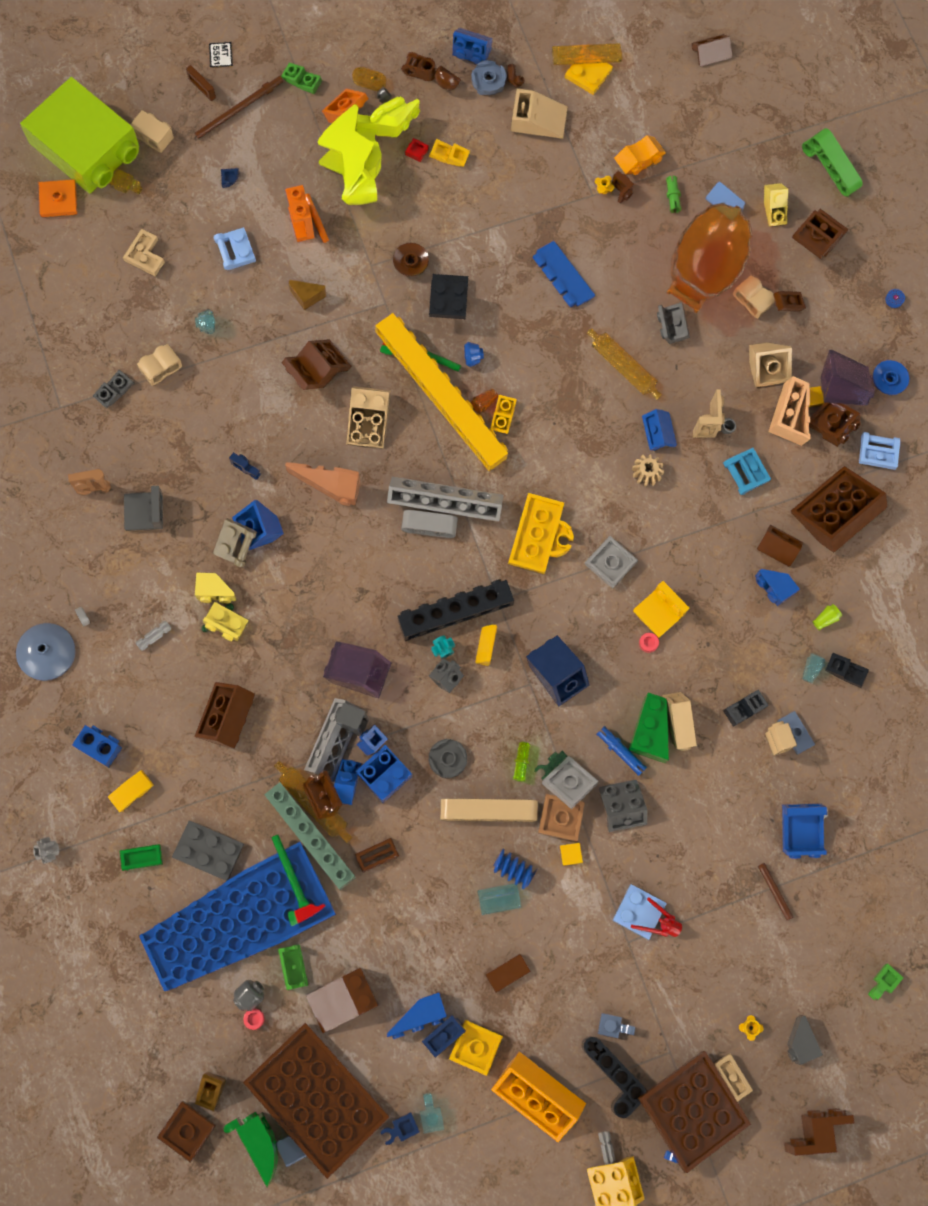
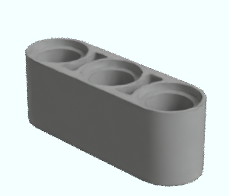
M405 510L403 512L401 530L412 534L454 538L456 537L458 518L453 515Z

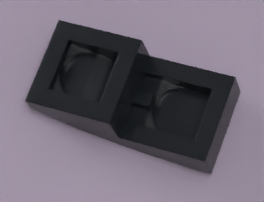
M832 653L825 671L845 682L862 688L869 669L852 663L851 659Z
M758 689L725 708L723 712L734 727L769 705Z

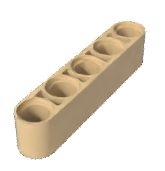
M441 799L440 820L538 821V801Z

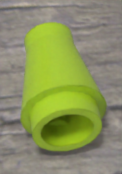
M834 604L831 606L827 605L812 622L820 631L822 628L839 621L842 613Z

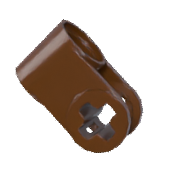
M409 52L407 54V61L402 65L401 70L407 76L429 82L435 78V61L432 58Z

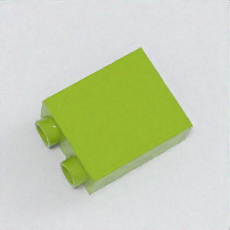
M72 76L20 123L29 144L67 176L75 179L76 183L89 194L97 187L103 188L107 186L113 178V172L122 163H131L139 152L140 146L133 127Z

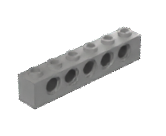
M392 476L387 503L499 521L504 495Z

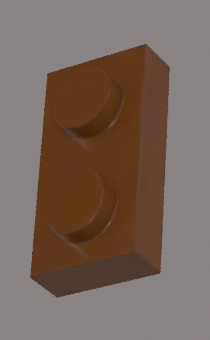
M778 291L773 294L778 311L801 312L806 309L801 292Z

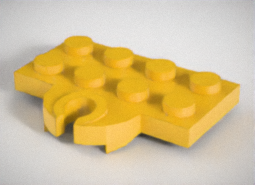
M528 493L508 561L509 565L545 574L549 557L563 556L571 549V545H561L558 541L561 537H565L569 541L574 540L572 527L560 520L564 502Z

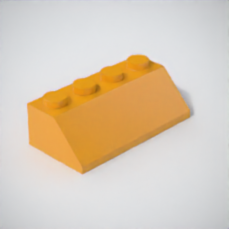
M520 1051L491 1089L557 1142L577 1122L586 1105L582 1099Z

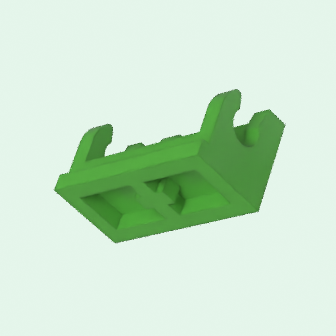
M293 945L278 949L286 990L308 986L301 946Z

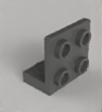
M151 486V492L124 494V529L126 531L163 529V493L159 486Z
M637 780L599 787L607 814V828L609 832L647 825V807Z

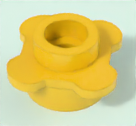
M607 175L604 178L598 177L595 179L598 193L607 194L614 190L610 176Z
M753 1015L747 1016V1020L739 1025V1030L744 1032L750 1041L755 1040V1036L763 1032L764 1029L763 1025L759 1024Z

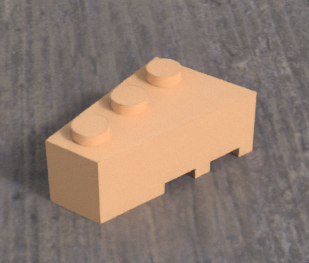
M792 376L784 383L768 431L801 446L811 439L809 433L810 417L808 415V407L810 406L808 382Z

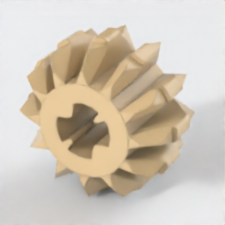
M649 454L648 458L642 455L640 459L635 460V465L632 467V471H634L633 478H638V483L643 481L644 486H647L648 482L653 486L656 481L659 482L661 480V475L664 474V470L661 469L663 463H657L659 458L652 459L651 454Z

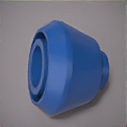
M467 342L464 345L467 366H475L480 363V359H484L483 348H479L478 344Z

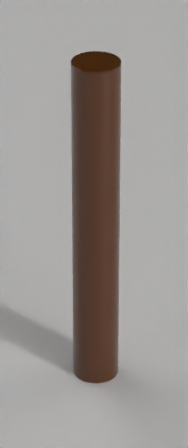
M766 864L759 865L758 868L786 921L792 919L793 915Z

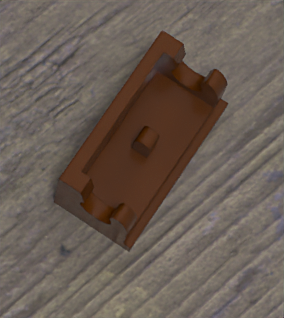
M327 770L322 771L316 778L314 775H311L303 783V789L318 820L334 816L341 808L342 802Z

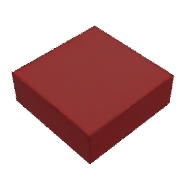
M413 138L405 150V155L421 162L429 149V145Z

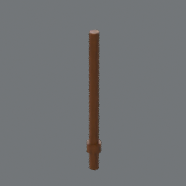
M278 76L271 82L264 83L262 88L194 133L197 139H200L263 95L273 92L275 87L284 82L282 77Z

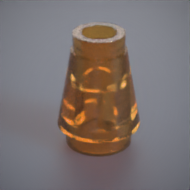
M491 388L473 397L471 401L473 410L479 414L481 412L484 413L498 397L497 392Z

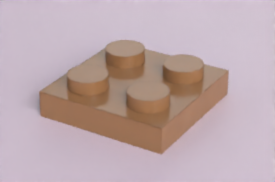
M546 794L538 834L577 842L585 802L580 801L571 809L557 796Z

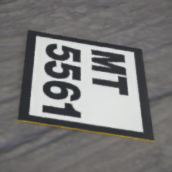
M231 42L209 43L210 68L233 66Z

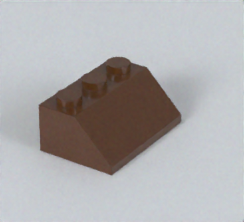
M215 682L194 737L235 749L242 728L246 723V717L253 704L255 693L239 685Z

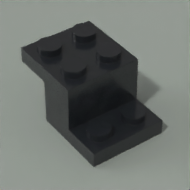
M432 274L429 317L466 320L469 276Z

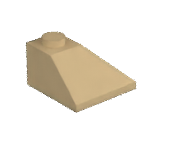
M773 343L749 345V363L755 387L785 383L792 377L791 346Z

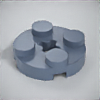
M482 61L472 71V85L479 95H493L502 92L506 83V71L503 66L495 64V61ZM489 75L493 79L486 80V76Z

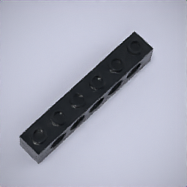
M498 579L491 582L489 586L484 587L480 585L473 588V591L467 593L462 591L456 593L455 597L449 599L443 597L438 599L437 603L431 605L425 603L420 605L419 609L413 611L407 609L400 612L397 619L404 640L408 641L513 606L514 598L507 580L502 581ZM493 593L496 595V599L489 600L486 595ZM475 599L479 604L477 606H470L468 601ZM457 605L460 607V611L452 612L450 607ZM439 611L442 613V617L434 618L432 613ZM421 617L424 619V622L418 625L414 623V619Z

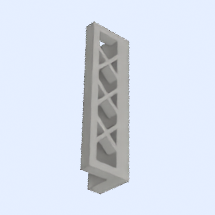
M337 698L332 703L304 769L309 773L319 775L325 765L330 762L331 769L328 775L331 781L335 777L353 734L346 729L345 736L340 738L339 732L342 727L336 722V710L338 707H342L343 703L361 709L347 700ZM338 745V753L333 756L331 750L333 746Z

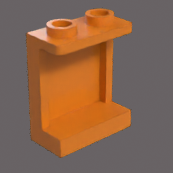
M303 185L286 188L285 191L290 206L288 209L297 242L314 239L312 217Z

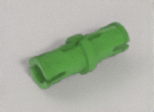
M671 176L666 178L670 212L675 213L674 209L676 207V213L682 210L679 198L681 192L678 190L677 177L673 176L672 180Z

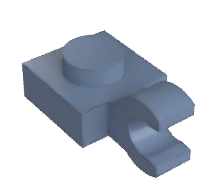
M601 1013L598 1034L614 1038L619 1037V1032L634 1035L635 1027L621 1024L622 1017Z

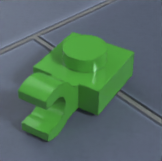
M885 964L873 979L878 984L870 990L868 995L873 1000H878L884 991L892 993L903 977L889 964Z

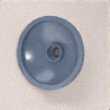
M51 623L38 624L28 629L21 636L16 648V659L21 670L29 677L41 681L53 680L62 676L71 667L75 658V643L71 635L61 626ZM45 646V650L40 652V647Z

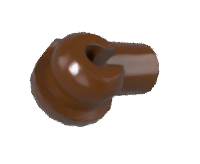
M509 64L507 66V81L514 87H521L525 82L524 77H521V75L517 76L516 66Z

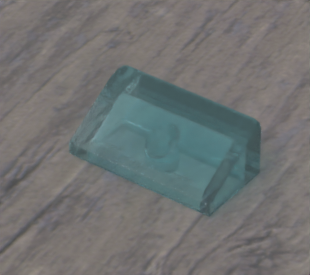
M515 883L477 891L482 915L521 908L519 890Z

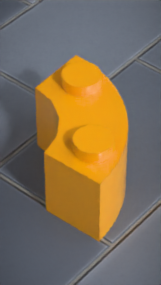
M646 135L637 143L625 146L614 159L625 174L637 175L652 164H658L666 152L655 137Z

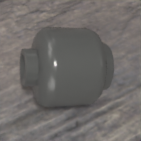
M246 980L234 991L233 1001L235 1005L242 1011H252L264 1000V987L258 981Z

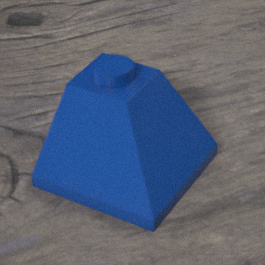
M254 500L232 517L233 521L257 532L256 537L252 539L249 550L272 543L284 534L278 517L258 500ZM243 533L240 538L241 544H243V541L245 539V535Z

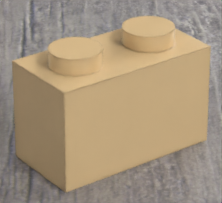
M143 110L130 124L134 129L137 139L160 153L163 152L174 138L169 124L166 122L162 123L153 114L146 113Z

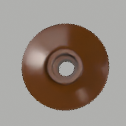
M405 243L399 246L393 254L395 269L405 276L420 275L426 270L429 263L427 251L416 243Z

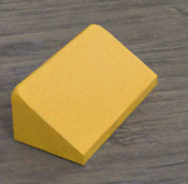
M497 625L482 627L476 664L490 665Z

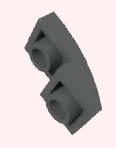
M118 370L108 383L104 382L99 387L93 397L105 408H108L121 398L135 382L121 370Z

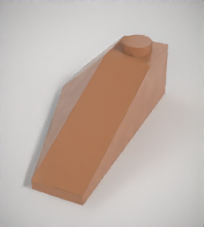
M286 462L285 467L289 474L342 505L350 506V504H356L361 485L359 472L334 467V470L331 471L325 469L324 466L312 469L307 464Z

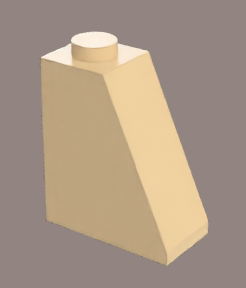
M682 692L662 695V697L667 698V720L673 745L681 751L690 750L691 747L697 746L691 701Z

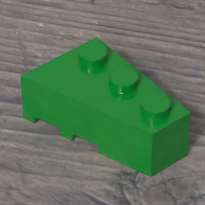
M649 692L646 694L628 749L630 752L662 763H666L669 760L667 698Z

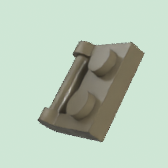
M227 518L224 521L213 554L234 563L238 567H244L249 547L257 532ZM243 533L245 535V539L243 541L239 555L236 556L234 554L237 549L241 535Z

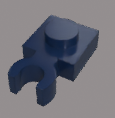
M233 452L229 457L231 465L243 473L248 474L255 480L260 477V470L251 466L248 462L249 460L244 455L239 454L238 456Z
M411 1112L392 1121L394 1128L386 1127L380 1131L381 1134L385 1132L391 1134V1138L385 1141L386 1145L392 1144L397 1136L402 1142L420 1133Z

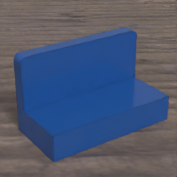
M655 409L642 416L650 450L655 451L664 446H677L669 412Z

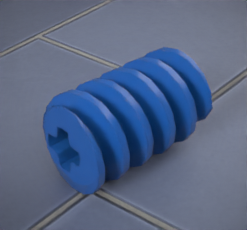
M503 848L493 865L495 866L494 873L502 870V878L509 874L508 881L510 882L515 878V885L517 886L522 882V889L524 890L530 884L537 869L532 872L533 865L525 868L526 861L524 860L518 864L519 857L517 856L511 860L512 853L510 852L504 856L505 849Z

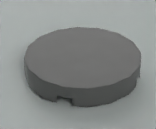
M444 739L432 746L428 762L431 770L436 775L450 779L457 777L464 771L467 765V753L461 743L451 739Z

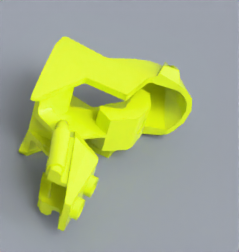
M396 97L380 105L371 116L358 114L359 107L354 104L338 117L318 139L320 146L330 149L319 160V164L343 176L345 189L341 199L346 204L362 205L377 202L375 178L381 170L382 154L379 144L375 140V135L398 137L403 130L406 131L413 118L416 119L420 113V100L416 99L407 104L403 97Z

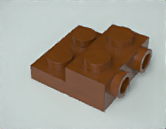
M829 397L810 417L809 423L810 428L821 433L824 440L837 447L841 443L845 444L852 430L857 431L861 425L859 412L832 397Z

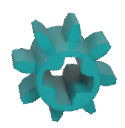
M443 635L432 642L434 646L431 647V650L435 657L440 655L441 659L454 653L452 648H455V643L451 637L447 639Z

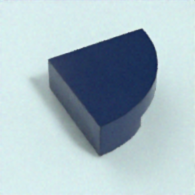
M239 168L221 169L222 188L230 187L237 181Z

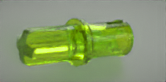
M528 742L519 743L517 758L514 759L516 764L513 780L525 782L527 765L530 763L528 762L530 743Z

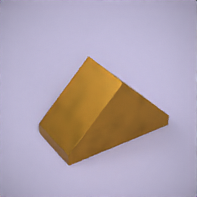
M289 280L290 292L304 310L326 297L325 285Z
M209 1072L204 1073L195 1104L214 1112L227 1079Z

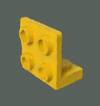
M662 581L647 598L634 608L633 612L660 638L690 608Z
M634 1156L627 1157L617 1163L587 1169L596 1206H636L645 1200Z

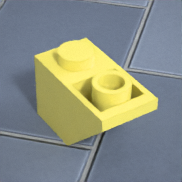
M782 183L764 185V205L769 226L787 224L788 188Z
M196 573L195 596L197 600L203 603H211L212 600H216L224 604L236 601L234 592L216 573Z

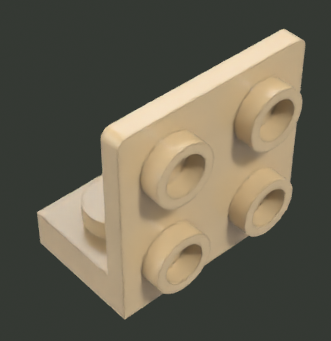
M721 389L716 390L710 402V415L699 417L693 429V437L715 438L718 431H721V425L725 422V414L722 413L724 396H721Z

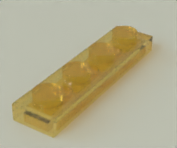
M620 43L552 46L551 50L553 65L622 62L623 58Z

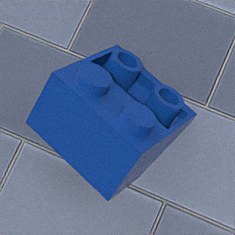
M462 28L454 31L453 56L472 61L475 64L488 59L492 49V38Z
M386 745L356 770V773L382 803L412 778V773Z

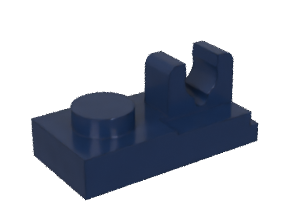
M451 1015L423 1039L422 1043L434 1057H437L466 1030L462 1026L463 1023L458 1018H455L454 1015Z

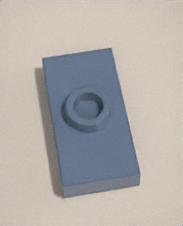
M795 711L777 721H783L784 724L789 723L797 746L793 748L797 755L815 745Z

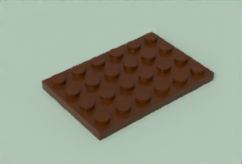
M306 1023L243 1082L326 1179L389 1118L385 1111Z

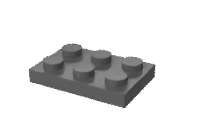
M189 820L172 858L228 881L244 844Z

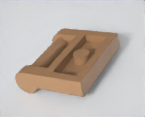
M100 469L68 474L69 483L77 494L88 495L92 491L101 490L102 492H108L111 489L110 483L105 480L104 473Z

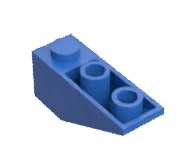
M438 992L419 999L387 1033V1037L392 1036L393 1039L405 1036L404 1031L412 1029V1032H417L424 1029V1024L431 1022L432 1026L443 1023V1018L447 1016L440 993Z

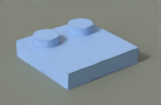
M630 884L612 921L649 940L652 933L632 929L631 925L655 929L662 913L648 902L647 898L650 897L663 909L667 903Z

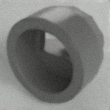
M382 87L377 92V98L380 99L381 103H386L392 99L391 94L385 87Z
M730 418L725 419L724 424L721 425V432L723 434H731L736 429L735 421Z

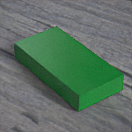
M161 844L120 850L122 871L163 865Z

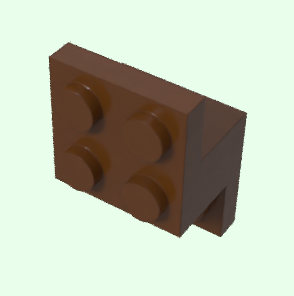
M819 209L818 211H813L793 234L792 238L821 259L831 252L849 229L825 211Z
M330 339L308 341L297 356L285 357L281 362L286 371L297 381V385L303 390L325 388L337 372H345L352 367Z
M830 1108L828 1113L820 1110H808L807 1114L801 1115L804 1140L803 1138H790V1142L784 1143L785 1152L794 1156L836 1153L834 1125L855 1124L854 1116L846 1113V1110H840V1108Z

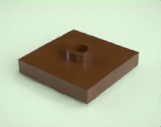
M182 1101L157 1138L191 1163L216 1127V1124L185 1101Z

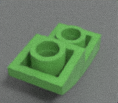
M292 63L287 65L281 75L282 79L312 94H315L322 82L321 76L306 72L304 67Z

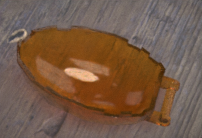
M725 202L710 205L692 219L681 233L671 258L670 275L672 283L666 293L672 294L693 308L695 313H698L705 301L712 300L729 290L744 272L751 254L752 246H750L753 233L750 221L741 213L742 209L740 206L736 205L733 207L725 204Z

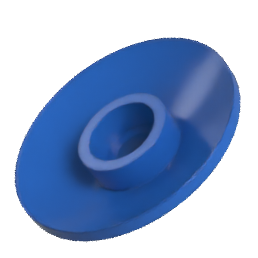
M883 361L873 371L874 385L882 393L897 395L903 392L909 384L907 369L897 361Z

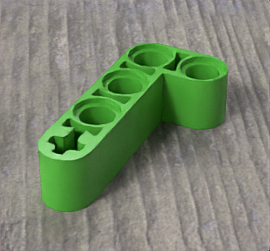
M824 128L802 144V150L808 157H812L815 154L818 156L842 195L847 197L862 187V179L829 129Z

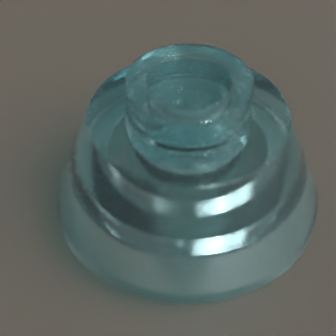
M210 309L198 313V317H195V326L200 329V332L207 334L215 332L214 314Z

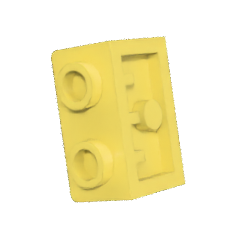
M214 602L207 616L203 619V623L206 624L205 628L212 632L217 630L223 633L222 637L231 642L233 639L238 641L249 620Z

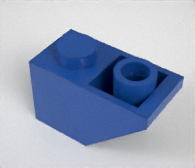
M761 569L755 575L757 584L766 590L769 600L777 606L800 590L789 574Z
M341 760L334 787L343 804L352 805L359 777L356 770L361 767L360 762Z

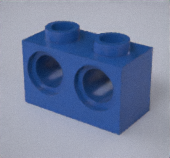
M85 725L72 746L110 768L122 749L118 745L119 740L111 735L106 738L101 735L103 731L94 725L91 728ZM94 735L93 743L86 744L87 737ZM110 745L111 751L108 754H103V748Z

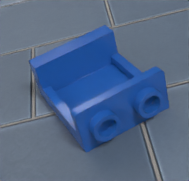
M821 803L782 804L783 852L789 858L798 859L801 858V855H809L810 858H820L821 855H827V850L824 849V815H827V807Z

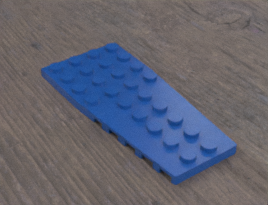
M301 842L286 848L285 851L307 901L316 906L322 904L326 906L314 916L291 926L288 912L298 910L299 905L278 853L245 869L224 882L223 885L208 892L197 901L195 900L189 906L174 913L168 919L158 923L152 929L139 936L164 991L174 989L283 943L336 915Z

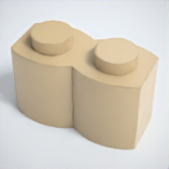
M752 275L736 287L733 292L734 297L757 319L775 303L773 293L763 288L761 281Z
M168 344L157 347L153 354L143 356L137 363L139 370L151 386L158 384L168 375L175 373L182 367L181 360Z
M777 722L769 727L768 732L765 733L773 756L787 752L797 746L789 723Z

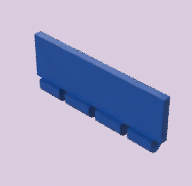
M555 241L536 251L537 254L533 256V259L540 268L543 267L542 271L550 281H553L552 284L559 294L563 295L566 293L562 298L569 307L574 305L578 307L595 297L593 291Z

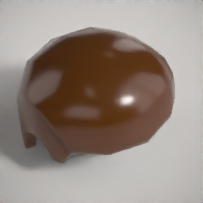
M441 65L435 72L436 83L442 89L454 90L461 81L459 77Z

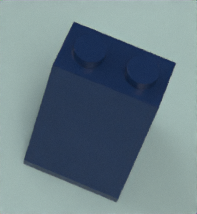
M558 635L547 640L545 644L531 651L526 656L529 667L558 707L590 686L584 664Z

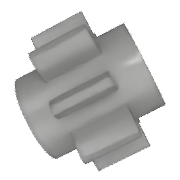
M46 837L36 842L37 845L33 848V854L37 860L42 859V863L45 864L56 859L55 856L59 854V846L56 841L50 842V837Z

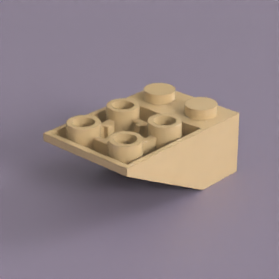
M517 89L511 131L563 139L567 106L535 91Z
M355 386L352 388L346 444L384 448L390 390Z

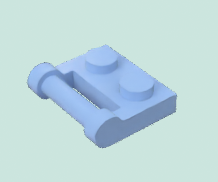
M244 227L224 234L218 233L214 235L213 238L215 243L218 244L225 270L256 262ZM227 241H230L236 258L234 260L230 259L225 245Z
M863 432L861 435L859 464L896 470L898 467L900 438L894 437L892 439L869 435L868 432ZM871 442L891 446L892 449L868 445V443Z

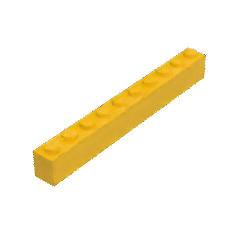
M394 313L390 314L375 325L376 334L490 472L507 459V447L502 442L499 443L496 439V434L491 428L488 429L485 426V421L481 415H476L472 410L473 406L468 400L465 401L461 396L462 393L459 388L449 382V376L445 372L442 373L436 360L434 358L431 359L427 355L426 348L422 344L419 345L413 332L408 331L404 327L403 320L399 316L396 317Z

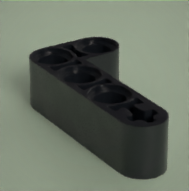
M586 1037L582 1041V1050L621 1091L611 1104L613 1114L619 1118H627L641 1104L638 1098L631 1096V1090L634 1087H639L641 1095L646 1092L645 1087L598 1038ZM589 1041L592 1043L596 1042L594 1046L601 1053L597 1054L593 1050L588 1051L589 1045L587 1043ZM608 1055L612 1062L609 1067L605 1068L602 1066L601 1060L604 1056ZM620 1071H624L626 1074V1080L623 1083H619L616 1080V1075ZM625 1102L627 1106L626 1111L621 1114L618 1113L616 1109L618 1103Z

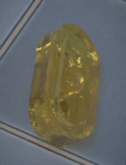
M358 67L352 72L353 82L357 86L374 91H379L382 87H386V77L381 72L364 67Z

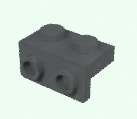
M683 303L665 308L663 305H658L659 312H657V318L662 324L660 329L662 338L669 344L690 338Z

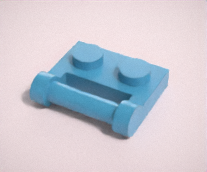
M754 448L723 462L725 468H728L735 480L740 495H744L771 480ZM739 463L750 482L749 484L745 485L734 464Z

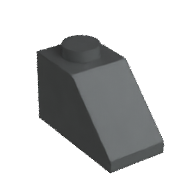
M343 703L342 707H338L335 713L337 724L358 736L364 732L369 721L365 711Z
M797 1016L787 1043L789 1048L787 1053L792 1062L795 1061V1064L802 1065L823 1054L806 1016Z

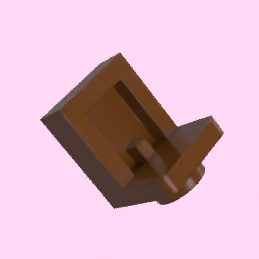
M618 170L613 175L612 185L620 191L618 202L621 204L632 196L634 183L630 181L627 175L622 174Z

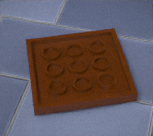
M706 1051L697 1054L638 1098L684 1173L691 1171L751 1125Z

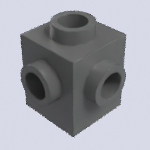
M443 658L430 673L429 677L439 688L450 693L459 684L464 674L459 670L461 667L455 661L449 662Z

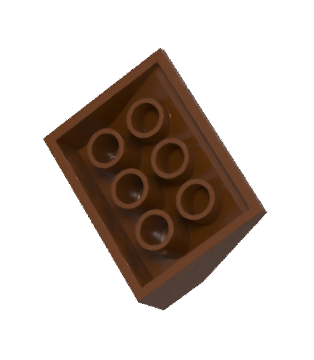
M844 466L793 508L791 513L820 544L834 553L888 507L887 496L884 491Z

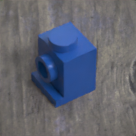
M373 725L359 736L361 740L356 745L368 756L375 753L388 738L376 725Z

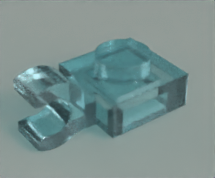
M431 1093L423 1094L426 1110L420 1111L424 1134L444 1130L441 1108H434Z

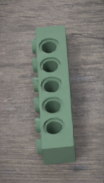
M280 782L264 794L340 891L356 878Z

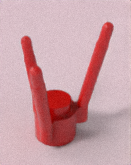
M648 897L647 901L667 917L659 919L662 930L639 925H631V928L660 934L664 937L668 935L677 937L682 931V924L675 920V916L669 914Z

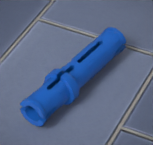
M604 726L601 730L606 736L601 731L596 735L609 746L608 749L610 751L613 750L639 776L642 772L637 766L643 771L647 766L620 742L621 739L619 737L616 738Z

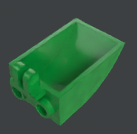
M255 1111L243 1119L244 1124L239 1117L226 1124L224 1132L230 1133L236 1129L263 1182L268 1187L275 1175L278 1163L277 1141L263 1112L257 1114Z

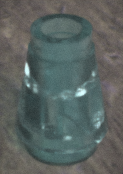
M811 653L810 657H807L802 679L813 683L824 668L825 659Z

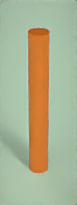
M305 194L312 219L322 242L326 243L329 241L327 233L310 194Z

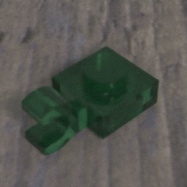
M563 750L559 754L554 752L548 758L549 763L547 765H538L534 772L536 773L540 769L544 770L545 775L541 778L543 781L567 758L566 753Z

